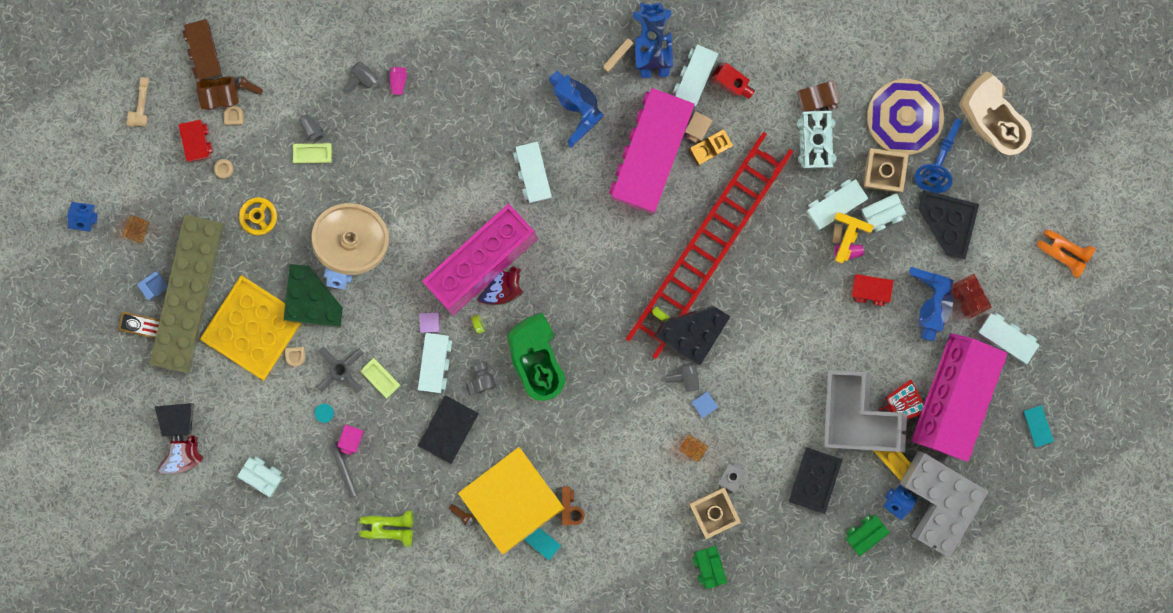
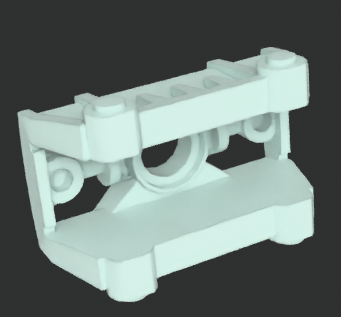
M832 111L802 112L800 119H798L797 127L800 129V155L798 162L803 168H833L836 156L833 154L832 128L835 126V121L832 119ZM808 114H811L815 121L813 130L808 126ZM823 114H826L825 129L823 130V127L820 126V120ZM814 135H822L824 140L821 145H816L813 142ZM814 148L816 159L813 165H809V153ZM823 148L826 151L827 165L824 164V161L821 158Z

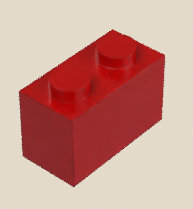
M199 119L178 124L186 162L192 163L210 159L213 147L212 143L207 141L206 135L209 134L207 123H203Z
M855 274L851 297L855 298L854 302L866 303V300L874 301L873 305L885 306V303L889 304L891 301L894 280Z

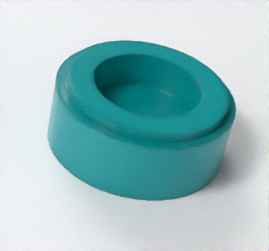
M320 404L315 409V417L319 422L327 423L333 419L334 409L329 404Z

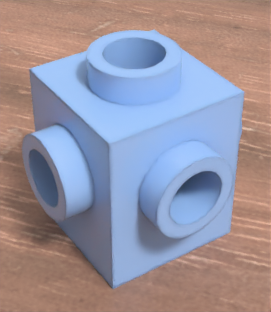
M326 267L324 278H327L326 286L345 290L347 282L351 283L352 275L340 274Z

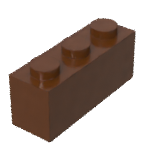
M204 19L185 24V30L182 33L185 42H189L190 49H187L189 59L194 61L195 67L192 68L195 79L198 78L201 81L222 77L223 74L208 20Z

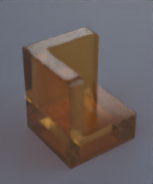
M130 215L122 236L138 243H143L150 222Z
M688 434L679 451L699 462L709 446Z

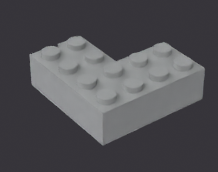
M828 370L825 448L905 452L906 435L902 434V431H906L907 413L869 411L871 373Z
M918 451L899 483L931 503L912 537L950 558L988 491L929 455Z

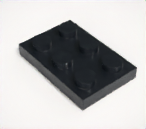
M445 395L418 446L452 464L479 413Z
M806 447L788 502L825 514L843 459Z

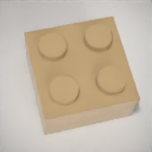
M870 148L868 150L863 188L901 194L904 190L909 154Z
M724 487L689 503L705 539L741 523Z

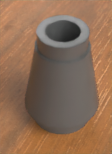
M309 114L299 119L307 141L313 144L324 137V130Z

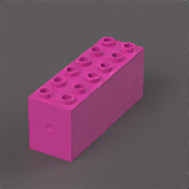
M651 88L650 92L646 91L642 101V104L645 105L644 109H639L635 121L638 123L637 128H632L629 140L632 142L630 146L626 145L622 155L625 161L623 164L619 163L616 172L618 180L617 182H612L609 194L612 195V200L654 215L695 103Z
M508 203L422 282L447 311L454 316L538 240L536 233Z
M950 333L911 442L968 462L1008 353L976 339Z

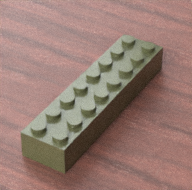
M184 215L150 365L190 373L225 224Z

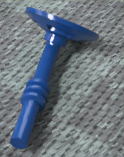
M955 119L947 137H944L945 141H942L943 145H940L941 149L935 163L923 165L916 170L914 179L921 189L942 193L952 186L953 177L946 168L942 167L947 152H950L949 148H952L951 144H954L953 140L963 122L962 120ZM947 178V179H948L947 183L944 184V185H941L942 183H944L945 179ZM924 180H927V181H929L930 183H933V184H935V185H934V186H930V185L926 184V183L923 182V181H924Z

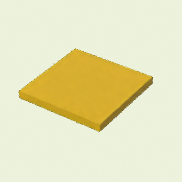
M241 275L202 334L200 340L264 381L301 323L284 322L285 303Z
M520 447L458 493L502 555L565 509Z

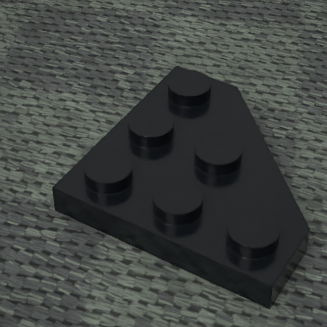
M923 190L918 210L945 255L966 260L979 204Z
M710 306L704 310L664 319L654 336L698 365H701L730 316L717 307Z

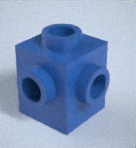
M71 202L67 214L68 229L91 232L92 226L97 223L98 213H95V205Z
M899 485L895 490L891 488L885 495L887 500L883 506L902 520L913 509L917 498Z

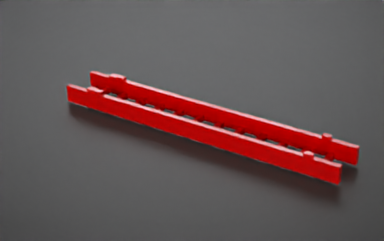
M764 131L626 338L630 342L638 328L661 342L652 356L654 359H657L666 343L654 336L655 333L642 325V322L649 312L653 314L652 307L658 298L662 297L682 310L679 316L688 312L794 152L789 149L781 163H779L765 151L764 153L760 151L758 147L767 135ZM756 154L776 167L770 179L747 165ZM744 169L766 183L759 195L737 181ZM733 185L756 199L749 211L726 197ZM723 201L745 215L738 227L716 213ZM712 217L735 231L728 243L705 229ZM701 233H704L724 247L717 259L695 245ZM691 248L714 263L706 275L684 261ZM680 265H683L703 279L696 291L674 277ZM670 280L692 294L685 307L663 293Z

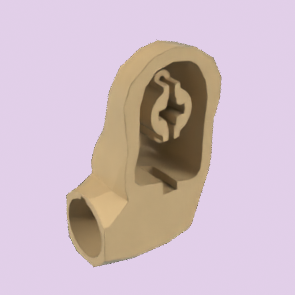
M986 71L971 83L963 94L959 107L973 130L1001 153L1007 155L1019 154L1030 143L1032 129L1029 122L1018 114L1011 104L1003 98L1006 91L1004 85L993 74Z

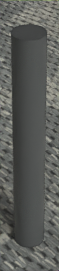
M338 443L330 444L350 498L358 496Z

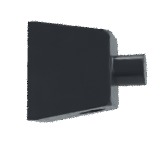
M194 403L155 406L162 437L171 436L172 441H183V435L192 434Z

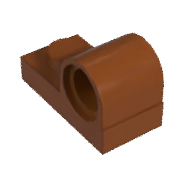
M563 486L562 505L565 508L562 510V525H578L583 522L585 517L582 508L570 506V502H574V490H570V486ZM573 510H578L581 513L580 520L573 521L570 518V513Z

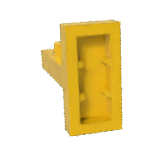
M837 212L834 220L848 225L834 260L837 263L843 264L844 260L848 261L851 250H848L850 244L855 243L858 232H855L856 229L870 234L874 225Z

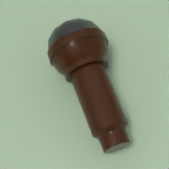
M238 76L235 79L238 89H247L253 93L262 94L263 89L248 82L244 76Z
M451 504L449 509L462 519L461 521L465 526L470 527L475 523L473 514L465 513L456 505Z

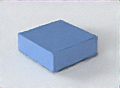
M708 392L691 402L702 418L718 408Z

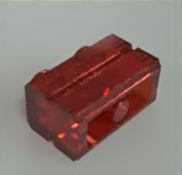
M975 273L953 284L952 293L956 299H960L962 303L960 308L965 317L968 316L970 319L992 308Z

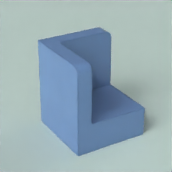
M157 271L137 284L149 301L163 293L168 287Z

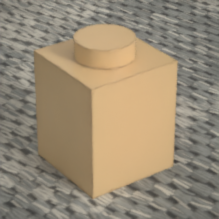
M695 111L684 132L687 134L686 138L694 143L697 141L701 142L712 120Z

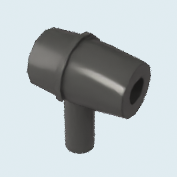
M360 61L352 67L351 73L354 75V78L344 89L351 93L359 82L371 88L379 78L368 66Z
M694 363L682 365L681 373L666 375V382L683 380L686 392L699 390V373L697 372L696 365Z

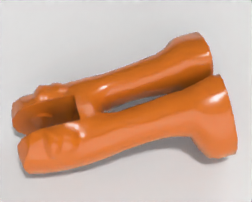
M1045 229L1042 234L1053 240L1054 243L1050 246L1038 240L1037 246L1046 254L1071 269L1072 275L1078 279L1086 267L1085 263H1088L1096 248L1091 245L1084 248L1079 247L1062 235ZM1060 248H1063V249L1069 251L1070 253H1072L1073 255H1075L1076 257H1078V258H1079L1080 260H1082L1083 262H1080V261H1078V260H1076V259H1074V258L1068 256L1067 254H1065L1064 252H1062V251L1060 250Z

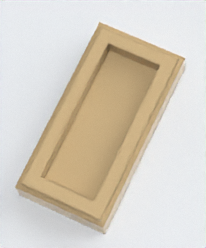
M629 38L603 66L604 71L609 73L633 46V42Z

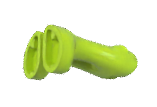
M405 511L402 516L360 517L359 523L372 524V531H359V537L400 540L404 546H412L413 530H386L382 527L412 528L413 511Z

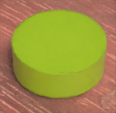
M657 306L652 310V313L662 322L664 319L671 318Z
M480 315L472 316L471 320L476 333L485 332Z

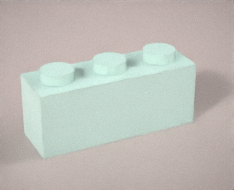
M697 45L696 49L691 48L688 55L690 63L688 66L684 65L680 74L683 79L681 84H676L673 94L678 98L695 103L694 108H696L718 53L700 45Z
M538 142L516 147L517 152H513L515 163H520L521 170L518 171L520 182L524 181L526 189L522 190L525 201L529 200V204L552 199Z
M849 179L840 185L842 188L837 192L833 189L824 195L826 199L819 202L817 199L808 205L810 209L806 212L818 231L833 222L837 212L845 214L868 199L857 180L851 181Z
M992 313L988 314L977 334L1024 365L1028 364L1039 347V344L1036 343L1037 339L1030 334L1025 336L1020 332L1021 329L1013 323L1008 325L1004 322L1005 318L997 313H994V315Z
M425 334L418 390L442 393V390H446L447 378H444V372L449 370L450 359L446 358L447 351L451 352L452 340H449V336Z

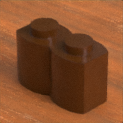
M234 76L201 80L196 84L201 109L213 110L218 106L232 107L239 103V94Z
M834 80L797 91L802 112L819 111L823 108L829 111L838 108L837 104L841 103Z

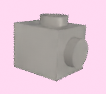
M735 462L732 465L728 463L717 484L735 493L746 472L742 471L744 467Z

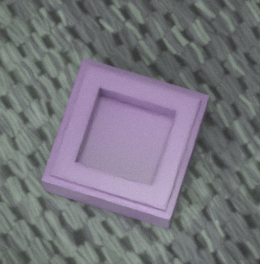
M419 313L420 333L440 332L439 313Z

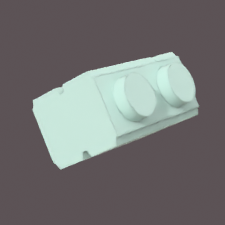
M897 193L860 210L865 222L874 225L873 229L875 232L886 228L885 224L890 221L893 224L902 221V216L906 214Z
M257 456L254 459L249 457L237 477L268 497H272L284 478L280 475L282 472L273 466L269 469L264 465L265 461Z

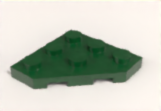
M290 264L283 321L341 328L343 307L309 266Z

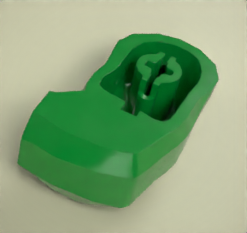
M542 312L527 317L515 325L508 332L507 341L513 366L527 394L535 400L547 401L561 393L565 384V374L555 360L554 352L549 344L554 338V334Z

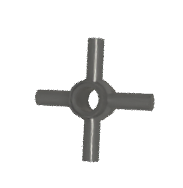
M324 346L318 351L331 365L330 375L317 386L321 392L334 380H345L356 393L363 389L350 375V366L364 354L360 348L353 352L346 360H336ZM342 364L345 367V373L339 376L336 374L335 368L337 365Z

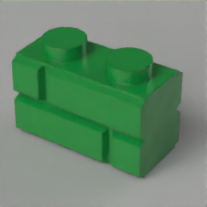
M868 514L861 520L863 524L857 528L853 526L846 532V541L859 557L890 534L889 530L875 514L873 516Z
M716 545L694 551L695 556L692 557L694 567H699L700 575H697L700 586L709 589L728 583Z

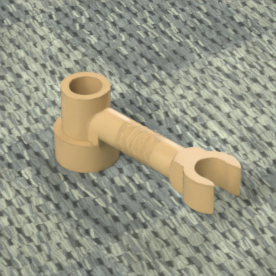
M140 78L137 111H128L127 126L135 127V125L147 126L148 116L144 115L148 78Z

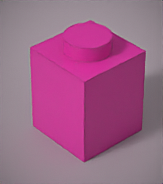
M345 425L338 443L341 452L352 455V452L357 453L364 431Z

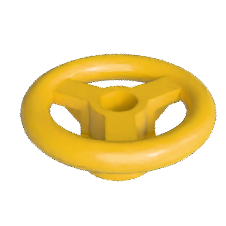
M261 197L252 198L242 205L239 212V221L246 232L252 235H264L274 228L277 221V211L269 200ZM261 203L259 208H254L249 214H245L250 205ZM267 207L271 212V221L268 226L264 221V211ZM256 213L261 214V217L258 220L254 218ZM245 220H251L253 223L259 224L262 229H252Z

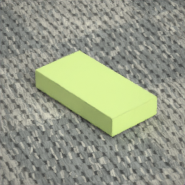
M293 144V163H332V144Z
M375 358L360 371L386 399L400 386Z

